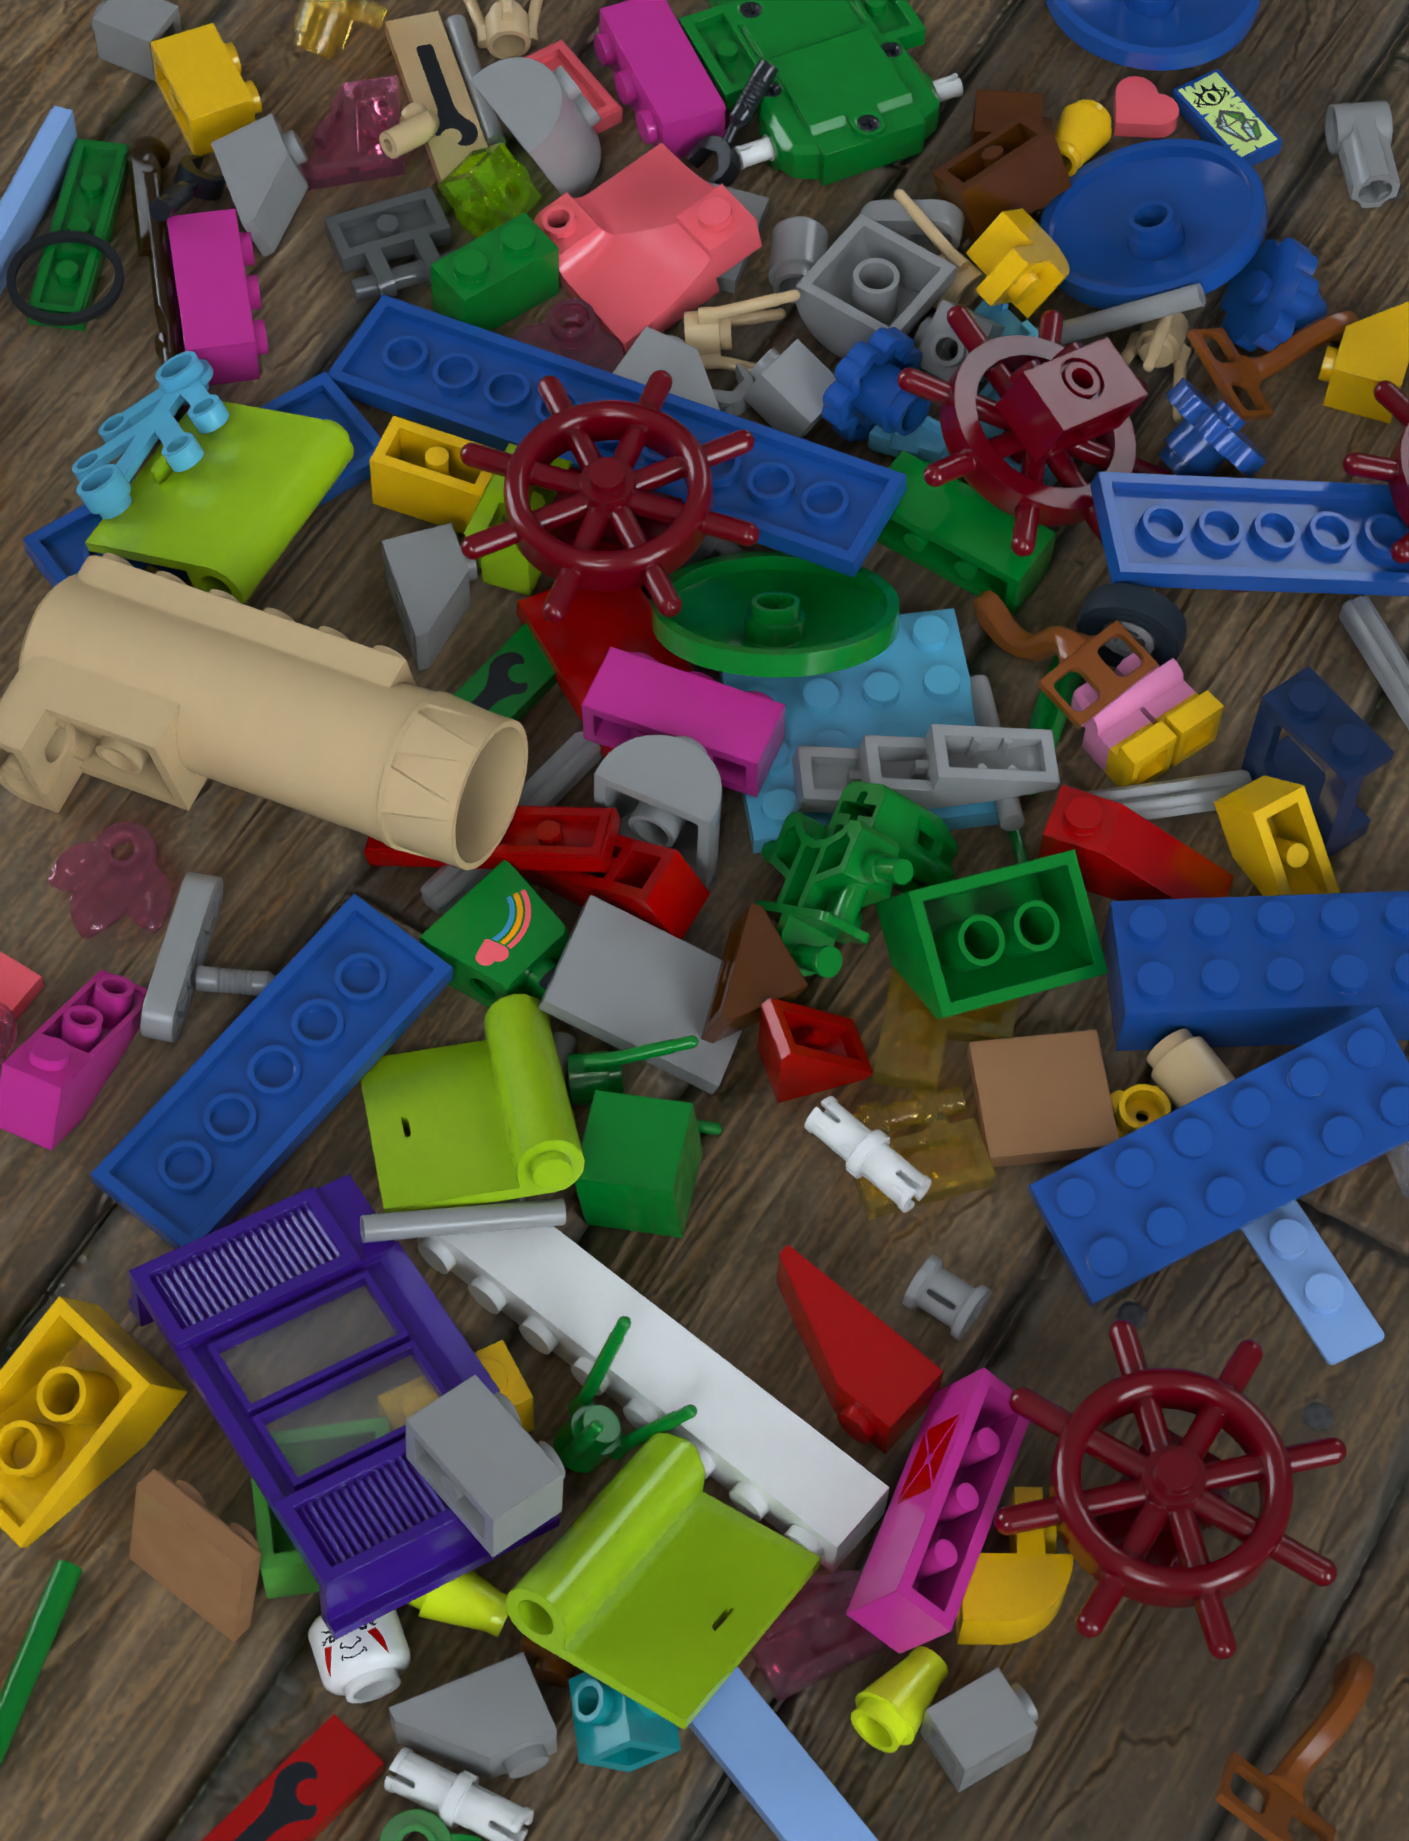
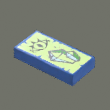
M1215 69L1173 89L1171 98L1177 102L1179 113L1205 142L1217 144L1237 153L1251 166L1280 153L1282 139L1219 69Z

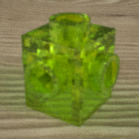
M503 142L471 151L437 185L455 210V215L460 225L472 233L475 239L524 212L527 213L542 198L530 181V175L526 168L514 159Z

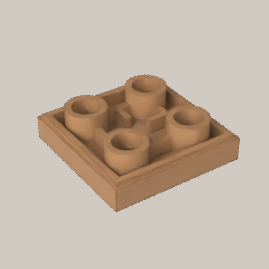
M1097 1030L969 1042L967 1056L988 1168L1081 1159L1119 1139Z
M153 1469L136 1486L129 1559L234 1643L251 1626L261 1560L259 1545L246 1528L237 1523L227 1525L208 1510L202 1496L193 1486L182 1480L174 1483L161 1471Z

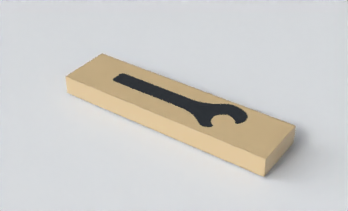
M434 11L385 21L386 37L409 102L423 103L427 109L434 111L439 118L440 125L438 131L425 143V147L442 195L445 196L496 185L497 171L439 12Z

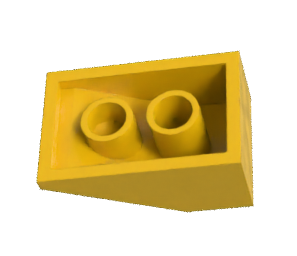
M59 1296L0 1370V1527L20 1548H28L140 1451L188 1393L170 1373L97 1304Z

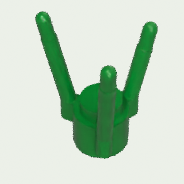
M690 1035L612 1052L597 1051L568 1054L572 1106L588 1105L590 1113L595 1090L624 1094L623 1064L695 1048L699 1044L698 1038ZM696 1118L699 1133L719 1135L722 1132L720 1123Z
M627 1316L620 1317L616 1322L579 1394L568 1404L570 1418L555 1432L553 1439L554 1451L559 1456L563 1466L575 1472L587 1473L593 1471L607 1457L621 1460L631 1449L645 1443L653 1435L672 1430L694 1418L697 1414L695 1405L689 1404L624 1435L620 1433V1421L616 1414L605 1406L594 1405L593 1399L631 1326V1320Z

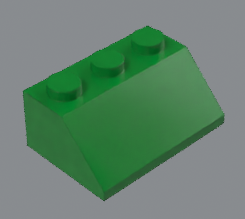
M1075 849L908 891L875 903L892 966L937 1020L1108 974Z

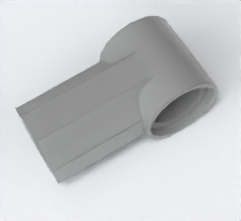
M1386 100L1330 104L1326 111L1325 137L1327 148L1331 155H1339L1350 200L1360 203L1361 208L1381 207L1385 201L1397 196L1401 184L1391 150L1392 114Z

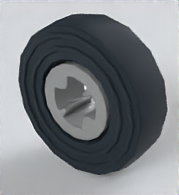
M1127 583L1102 585L1089 593L1079 611L1076 621L1077 632L1089 636L1098 635L1110 624L1118 620L1160 666L1172 658L1177 660L1187 638L1186 619L1179 608L1162 594L1143 586ZM1112 638L1098 649L1099 657L1107 665L1117 667L1124 658L1134 653L1120 638Z

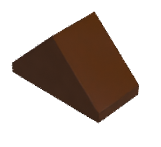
M750 903L730 928L701 1036L702 1040L715 1043L760 1022L762 1003L769 998L793 1003L808 986L762 906Z

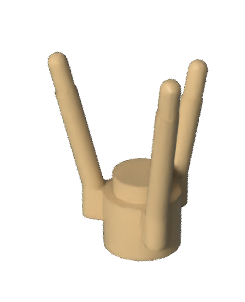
M463 0L475 26L479 48H487L493 56L507 59L521 57L528 52L530 46L538 44L537 26L543 0H531L528 14L518 2L500 0L491 6L485 19L477 0Z
M897 189L894 192V197L941 252L939 257L957 266L953 284L933 307L937 310L942 299L954 301L968 307L979 296L975 289L987 276L951 245L939 231L938 227L932 223L903 189Z
M789 290L718 307H700L698 311H685V343L698 349L705 370L725 369L736 372L737 363L750 372L756 363L721 356V350H732L731 328L784 319L786 311L782 308L763 309L797 301L801 296L798 290Z
M1180 312L1144 322L1140 331L1130 333L1127 345L1121 353L1122 358L1129 366L1133 358L1139 354L1144 362L1143 369L1146 372H1151L1154 367L1163 368L1172 363L1174 365V387L1183 377L1185 379L1187 377V364L1192 351L1184 343L1189 329L1188 320ZM1173 406V420L1176 423H1180L1184 417Z

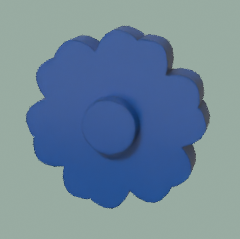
M1291 237L1284 239L1281 243L1270 238L1259 247L1256 254L1244 267V270H1241L1229 280L1227 292L1221 302V308L1228 313L1222 323V328L1225 329L1232 343L1248 352H1252L1258 347L1269 352L1276 348L1279 343L1287 341L1295 331L1326 316V301L1321 298L1318 290V280L1312 276L1317 268L1318 258L1311 253L1307 246Z
M881 327L873 333L868 343L859 341L853 345L847 356L838 363L835 369L836 381L826 389L823 395L821 415L822 418L831 424L830 427L834 432L848 442H853L856 440H867L869 433L876 425L887 433L897 432L901 436H907L920 427L929 413L931 401L902 390L897 383L898 374L904 368H914L921 371L920 364L923 354L914 347V340L896 327L888 329Z
M1184 377L1166 394L1168 396L1167 399L1184 419L1164 439L1167 445L1158 455L1176 475L1211 476L1228 459L1240 472L1252 478L1267 462L1257 446L1240 431L1246 422L1223 399L1214 404Z

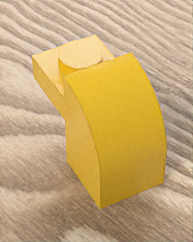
M1023 208L1002 211L965 253L987 276L975 291L990 306L1012 302L1026 318H1030L1070 273L1068 262L1060 248Z
M1014 1487L1009 1506L1043 1499L1042 1487ZM1056 1525L1008 1535L1009 1553H980L956 1616L957 1644L1006 1645L1018 1643L1035 1636L1050 1624L1062 1605L1074 1560L1072 1554H1055Z

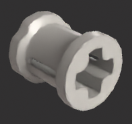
M933 1254L926 1260L911 1281L902 1305L912 1311L917 1307L926 1311L951 1327L950 1335L961 1341L980 1318L990 1299L992 1290L982 1284L974 1288L944 1269V1260Z

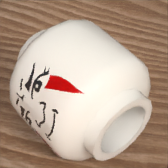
M396 1609L337 1640L333 1638L321 1615L315 1619L308 1631L309 1642L323 1686L333 1694L346 1696L347 1702L350 1703L369 1702L393 1692L401 1684L400 1676L411 1662L410 1650Z

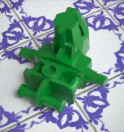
M852 781L843 789L829 826H824L802 813L791 812L786 817L777 840L764 843L761 851L763 860L768 864H772L786 879L776 902L757 899L755 904L762 906L768 917L778 922L776 931L803 977L816 973L821 977L831 978L838 974L842 966V955L834 947L835 941L841 944L854 942L867 945L870 934L860 929L862 924L860 909L890 898L892 887L905 893L951 881L955 876L951 863L953 858L958 855V845L944 821L936 814L883 784Z

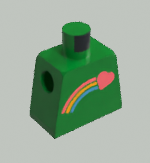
M504 859L420 936V943L453 967L454 978L448 984L449 986L490 1008L500 998L512 994L534 995L541 1001L567 944L569 932L565 924L518 871Z

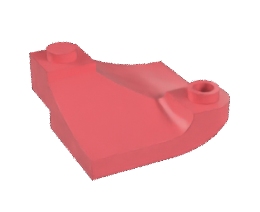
M662 142L590 193L574 198L566 192L543 208L534 219V223L559 248V282L625 354L646 326L662 333L684 318L685 311H694L718 294L720 291L717 278L762 247L755 217L722 184L715 187L706 182L681 162Z

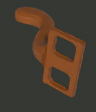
M1353 311L1328 314L1295 331L1287 341L1279 343L1272 351H1266L1259 356L1253 357L1239 354L1224 328L1191 329L1186 336L1225 402L1244 421L1269 419L1274 415V412L1261 392L1260 384L1324 344L1332 342L1335 346H1340L1346 326L1361 319ZM1203 338L1214 339L1229 362H1219L1216 360ZM1232 386H1239L1247 391L1257 410H1247L1241 404Z
M991 590L984 591L973 601V612L980 625L990 638L1010 655L1030 662L1042 661L1052 655H1057L1059 660L1058 666L1040 679L1037 686L1078 730L1158 666V663L1118 620L1114 621L1098 635L1093 636L1062 626H1050L1037 633H1030L1021 627L1001 598ZM1112 638L1123 640L1141 661V665L1125 677L1116 675L1098 655V649ZM1069 672L1079 673L1098 695V699L1083 711L1072 709L1054 688V684Z
M1357 1652L1339 1662L1334 1670L1332 1683L1334 1690L1330 1698L1272 1772L1266 1775L1235 1751H1232L1226 1758L1214 1800L1267 1841H1294L1288 1831L1291 1817L1296 1818L1319 1837L1320 1841H1334L1337 1829L1305 1806L1304 1786L1306 1779L1313 1769L1344 1735L1366 1702L1373 1683L1375 1665ZM1234 1773L1240 1775L1261 1792L1263 1804L1260 1813L1256 1812L1232 1792L1230 1784Z

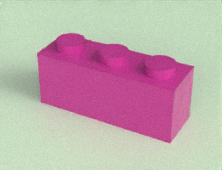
M628 0L601 8L599 33L595 34L593 38L595 52L603 67L610 66L614 74L616 90L623 105L630 104L633 108L642 141L645 144L652 143L653 147L662 142L679 159L688 156L695 143L704 137L713 135L722 138L725 133L726 106L667 1Z
M236 209L171 216L167 219L185 352L193 351L199 359H205L209 362L214 371L211 380L208 382L209 385L260 379L258 355H267L269 352L264 319L252 320L251 314L253 310L262 309L257 275L246 276L244 268L245 266L255 265L251 233L247 231L239 232Z
M610 647L582 703L583 737L585 740L613 749L628 740L646 735L690 737L698 741L706 749L707 755L719 772L722 786L757 798L784 741L785 704L776 702L768 695L758 691L746 692L716 682L712 677L701 672H686L659 663L653 657L644 653H629Z

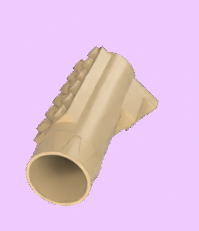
M105 553L103 556H88L77 574L71 575L59 582L43 598L26 630L20 652L19 670L0 699V784L17 797L45 809L59 813L81 774L85 773L189 811L206 780L209 778L360 832L385 843L386 846L392 849L438 860L463 870H473L483 864L501 842L518 806L527 770L528 741L525 729L520 722L487 711L450 693L416 686L406 659L397 651L383 645H376L374 648L350 641L344 634L331 627L321 626L318 630L295 622L290 616L274 608H265L261 611L241 604L235 597L222 590L212 589L210 592L188 586L177 576L165 571H158L156 574L135 568L124 558L112 553Z

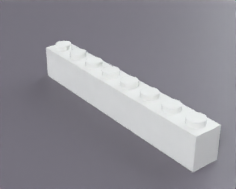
M516 1198V1199H510V1200H504V1201H498V1202H491V1203H485V1204H479V1205L498 1204V1203H510V1202H521V1200H519L518 1198ZM554 1226L417 1238L418 1251L431 1267L442 1274L452 1271L468 1284L470 1294L484 1309L493 1314H498L502 1311L519 1324L520 1333L532 1347L545 1355H549L553 1351L571 1366L570 1369L573 1376L582 1386L618 1319L622 1316L629 1317L631 1326L596 1395L600 1396L605 1392L624 1407L623 1413L636 1429L686 1405H695L697 1414L694 1418L665 1433L683 1437L696 1447L704 1465L705 1479L711 1476L730 1491L729 1497L744 1515L755 1521H760L764 1518L782 1532L784 1537L820 1556V1563L832 1573L885 1513L889 1486Z

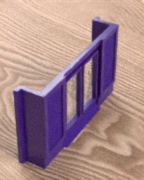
M349 1174L317 1189H314L312 1186L129 1270L132 1298L128 1300L129 1309L141 1327L155 1321L319 1584L321 1618L335 1640L560 1526V1517L557 1514L495 1557H492L406 1458L405 1419L474 1375L483 1382L493 1395L500 1392V1390L400 1243L394 1240L362 1242L360 1217L361 1215L376 1213Z

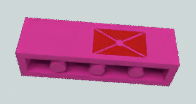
M984 1367L933 1394L846 1612V1615L899 1654L951 1632L1030 1422L1011 1409L1009 1397L1014 1390Z

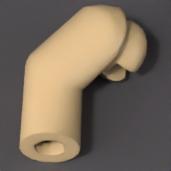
M412 102L408 104L401 112L400 124L379 135L382 150L389 158L395 159L424 145L438 131L440 125L438 116L434 111L427 109L423 103Z

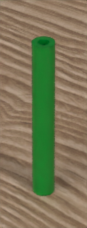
M56 1561L0 1693V1767L82 1574L80 1567L68 1561Z

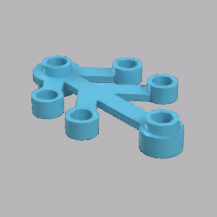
M193 351L182 352L170 358L156 372L155 378L160 384L157 390L125 411L111 416L99 427L98 433L105 444L96 450L84 454L72 466V471L80 482L76 492L90 513L99 514L102 519H111L123 513L130 506L132 497L129 494L131 491L129 481L158 439L164 445L162 455L174 472L188 470L202 459L204 450L192 433L183 432L174 416L181 405H189L188 417L201 434L215 431L228 420L230 414L219 396L208 393V382L211 380L214 371L207 360L199 359ZM122 455L116 465L110 463L112 460Z

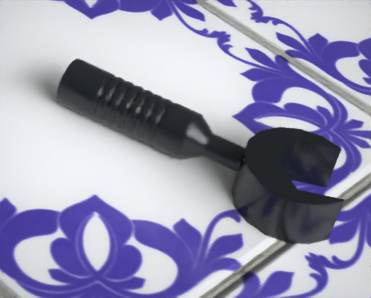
M759 59L749 77V81H747L737 102L729 113L730 124L723 137L713 135L704 137L696 142L689 152L687 162L697 169L711 155L717 156L719 170L707 182L729 187L739 175L741 169L739 155L731 144L739 129L749 125L754 112H756L766 91L779 71L778 68L762 59Z
M182 156L173 180L175 184L150 203V215L156 221L162 222L169 219L189 203L193 197L207 201L220 199L226 185L224 176L215 177L201 171L200 167L204 159L203 156Z

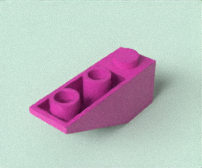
M102 969L94 975L3 1062L0 1078V1128L52 1151L84 1119L138 1032L143 1003L148 989L133 983L124 976L114 975Z

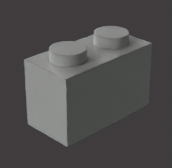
M476 1375L405 1419L406 1458L492 1557H495L562 1512L565 1469L559 1456L546 1442L540 1441L536 1443L521 1426L520 1417L511 1401L500 1392L493 1395Z

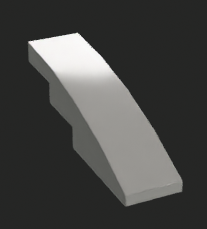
M931 724L925 738L864 735L859 748L797 746L792 758L798 812H834L843 789L852 781L883 784L925 809L991 802L1057 789L1060 783L1052 730Z

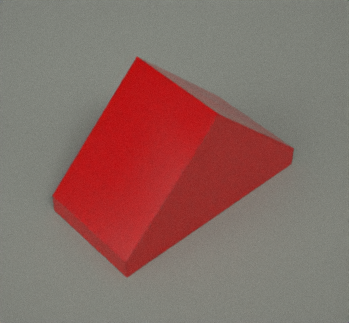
M769 998L761 1004L757 1049L777 1103L862 1081L873 1074L853 1019L774 998Z

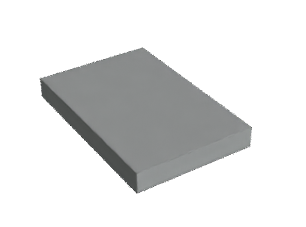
M590 895L583 905L538 1009L621 1050L690 1035L696 1036L699 1044L695 1048L643 1061L710 1094H713L720 1086L742 1030L715 1043L701 1039L721 959L593 895Z

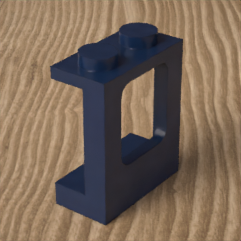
M1308 666L1261 697L1241 770L1248 771L1252 781L1265 775L1304 785L1328 858H1330L1367 832L1371 819L1355 802L1363 778L1393 758L1394 751ZM1282 728L1288 732L1321 768L1289 736L1278 742Z

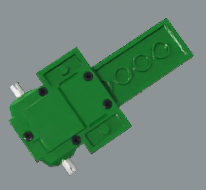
M707 0L711 8L679 18L681 28L723 100L726 110L733 108L759 59L779 69L757 108V121L760 125L758 131L759 139L734 147L739 155L741 170L766 161L774 171L781 169L792 178L819 180L822 186L922 153L924 140L937 129L940 102L963 95V84L961 79L958 78L957 73L932 81L906 51L923 45L926 28L907 0Z

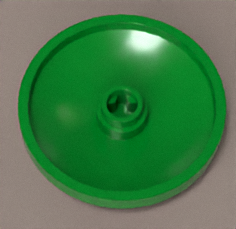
M781 551L723 555L699 561L675 571L668 577L681 598L682 609L674 617L663 616L652 600L653 633L667 650L693 664L737 675L783 678L812 676L844 670L869 661L884 652L894 642L899 631V597L895 589L884 578L862 566L854 578Z

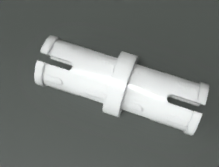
M828 1096L822 1100L821 1106L825 1108V1111L822 1112L816 1106L808 1116L804 1128L809 1133L817 1136L846 1161L845 1169L853 1177L858 1179L864 1176L897 1204L903 1213L911 1210L915 1206L911 1198L914 1196V1198L920 1201L931 1186V1178L923 1175L889 1146L890 1137L880 1129L871 1131L841 1106L833 1096Z
M408 1747L400 1750L389 1770L397 1773L395 1777L390 1774L386 1776L384 1789L438 1814V1818L451 1830L460 1825L489 1841H523L529 1831L523 1828L522 1825H530L532 1823L534 1815L532 1809L522 1807L480 1786L479 1776L467 1770L456 1774L414 1753Z

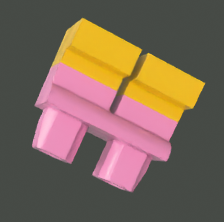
M1132 653L1124 658L1116 667L1115 674L1120 677L1129 675L1141 665L1139 657ZM1174 658L1161 666L1158 664L1152 672L1083 726L1085 733L1082 747L1117 787L1150 783L1169 771L1170 765L1175 767L1216 739L1224 705L1208 690L1200 695L1196 693L1183 680L1182 669ZM1088 683L1076 689L1073 693L1071 708L1076 711L1085 710L1098 699L1096 691Z

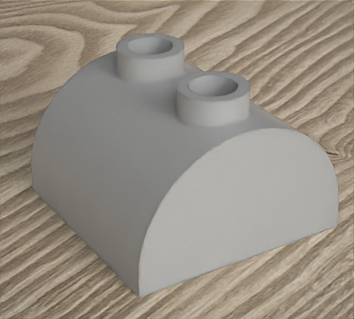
M512 57L494 62L473 76L470 81L562 196L567 192L571 197L577 198L584 194L592 184L600 166L601 145L593 126L602 119L583 96L582 91L566 70L560 65L552 72L539 61L525 57Z
M860 214L795 285V290H798L801 295L799 300L795 302L804 324L812 335L828 350L843 359L854 344L859 341L868 343L873 333L881 327L886 329L896 327L908 336L951 287L956 277L957 266L867 216Z
M668 735L636 737L615 747L603 759L594 773V807L617 809L621 819L618 835L678 850L704 886L708 888L718 863L722 783L719 772L707 755L706 749L698 741L690 737H673Z

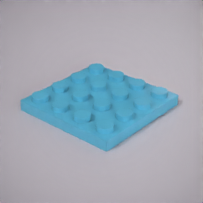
M954 608L899 614V631L894 642L884 652L871 660L844 670L812 676L783 678L745 676L719 671L722 684L746 692L758 691L768 695L776 702L785 704L784 741L759 795L756 798L742 793L753 853H761L764 843L777 840L786 817L791 812H798L792 758L797 746L859 748L864 735L925 738L931 724L976 726L970 676ZM994 801L927 809L939 816L944 821L948 830L998 825L999 823ZM798 812L824 826H829L834 812Z

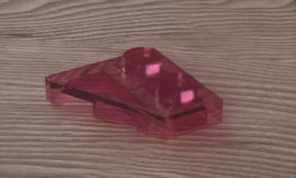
M397 75L342 84L331 103V113L322 120L313 136L316 143L313 154L307 164H300L309 186L307 191L406 174L405 154L391 159L384 153L379 141V135L382 132L400 124V116H402L401 112L403 110L402 90Z
M863 1570L835 1571L826 1576L813 1574L749 1651L777 1702L889 1647L846 1615Z

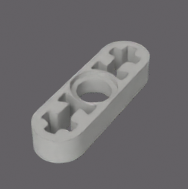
M188 871L185 875L144 999L140 1023L142 1037L176 1043L179 1040L196 990L197 968L204 965L219 918L223 899L222 877Z

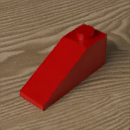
M1065 785L1061 786L1042 836L1038 858L1075 849L1086 891L1116 901L1227 897L1234 878L1232 874L1125 805Z
M622 835L617 836L608 873L517 870L522 877L582 907L589 896L593 895L681 940L710 895V892L678 850Z
M787 1245L779 1253L776 1283L831 1407L837 1414L838 1422L853 1439L862 1444L871 1442L886 1454L926 1412L933 1394L940 1390L944 1371L801 1254Z

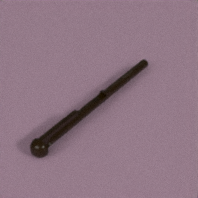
M143 136L133 141L129 146L127 162L138 256L149 257L155 315L160 332L155 336L154 342L156 353L160 358L162 366L167 360L183 352L167 220L162 222L156 221L149 212L150 203L164 192L161 169L168 165L170 152L165 143L153 136ZM181 405L174 416L177 423L189 410V405Z

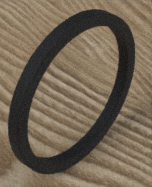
M56 231L41 235L21 247L10 261L6 281L12 302L25 316L47 325L72 326L101 316L115 304L123 289L124 271L118 253L105 240L81 231ZM80 243L102 252L111 261L115 270V278L108 294L94 306L69 314L48 313L28 304L16 288L17 274L25 260L36 251L53 244Z

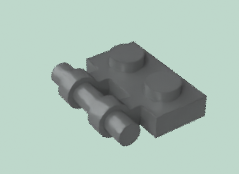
M431 187L324 218L325 234L343 273L347 274L366 268L369 274L350 280L351 292L356 302L377 297L379 300L383 294L394 298L397 296V290L424 282L428 287H431L430 264L457 250L454 249L439 254L436 249L438 246L452 243L451 227ZM411 254H415L417 261L390 268L387 262Z

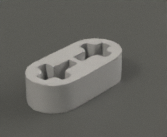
M913 199V202L920 207L957 250L960 246L965 225V216L956 205L944 200ZM875 200L865 204L861 209L860 214L867 216L937 256L941 254L939 249L897 200Z

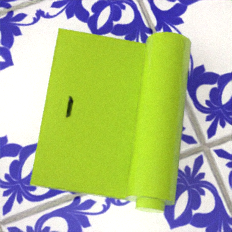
M222 401L230 415L228 420L213 432L207 434L199 433L188 417V411L178 422L183 432L192 433L204 450L202 459L188 470L174 472L162 455V448L164 447L162 443L131 482L129 494L132 497V503L114 518L102 519L87 538L85 544L88 550L92 552L112 553L130 560L186 571L194 588L210 592L212 589L222 590L245 605L349 465L354 456V448L347 431L335 421Z
M512 994L502 997L493 1003L485 1014V1040L382 1056L360 1080L384 1213L473 1206L554 1193L568 1188L581 1176L585 1160L548 1014L538 1009L540 1001L537 998L527 994ZM403 1127L410 1130V1136L404 1135Z
M657 1433L645 1442L512 1588L505 1601L506 1610L511 1621L530 1640L685 1730L820 1567L821 1557L703 1492L705 1469L696 1447L683 1437L674 1436L669 1433ZM727 1617L724 1620V1622L719 1626V1628L715 1631L714 1629L722 1621V1619Z

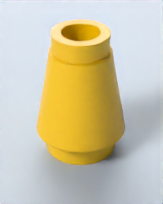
M1089 99L1079 100L1066 106L1061 112L1054 136L1069 177L1073 176L1111 138L1112 122L1110 114L1104 106L1096 101Z

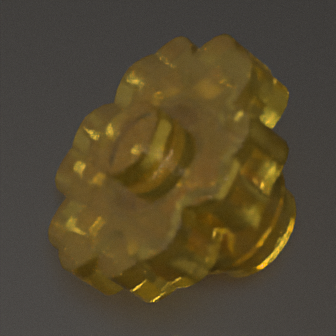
M300 0L291 27L292 30L296 31L292 45L334 60L338 47L344 48L353 21L380 30L387 9L369 0Z

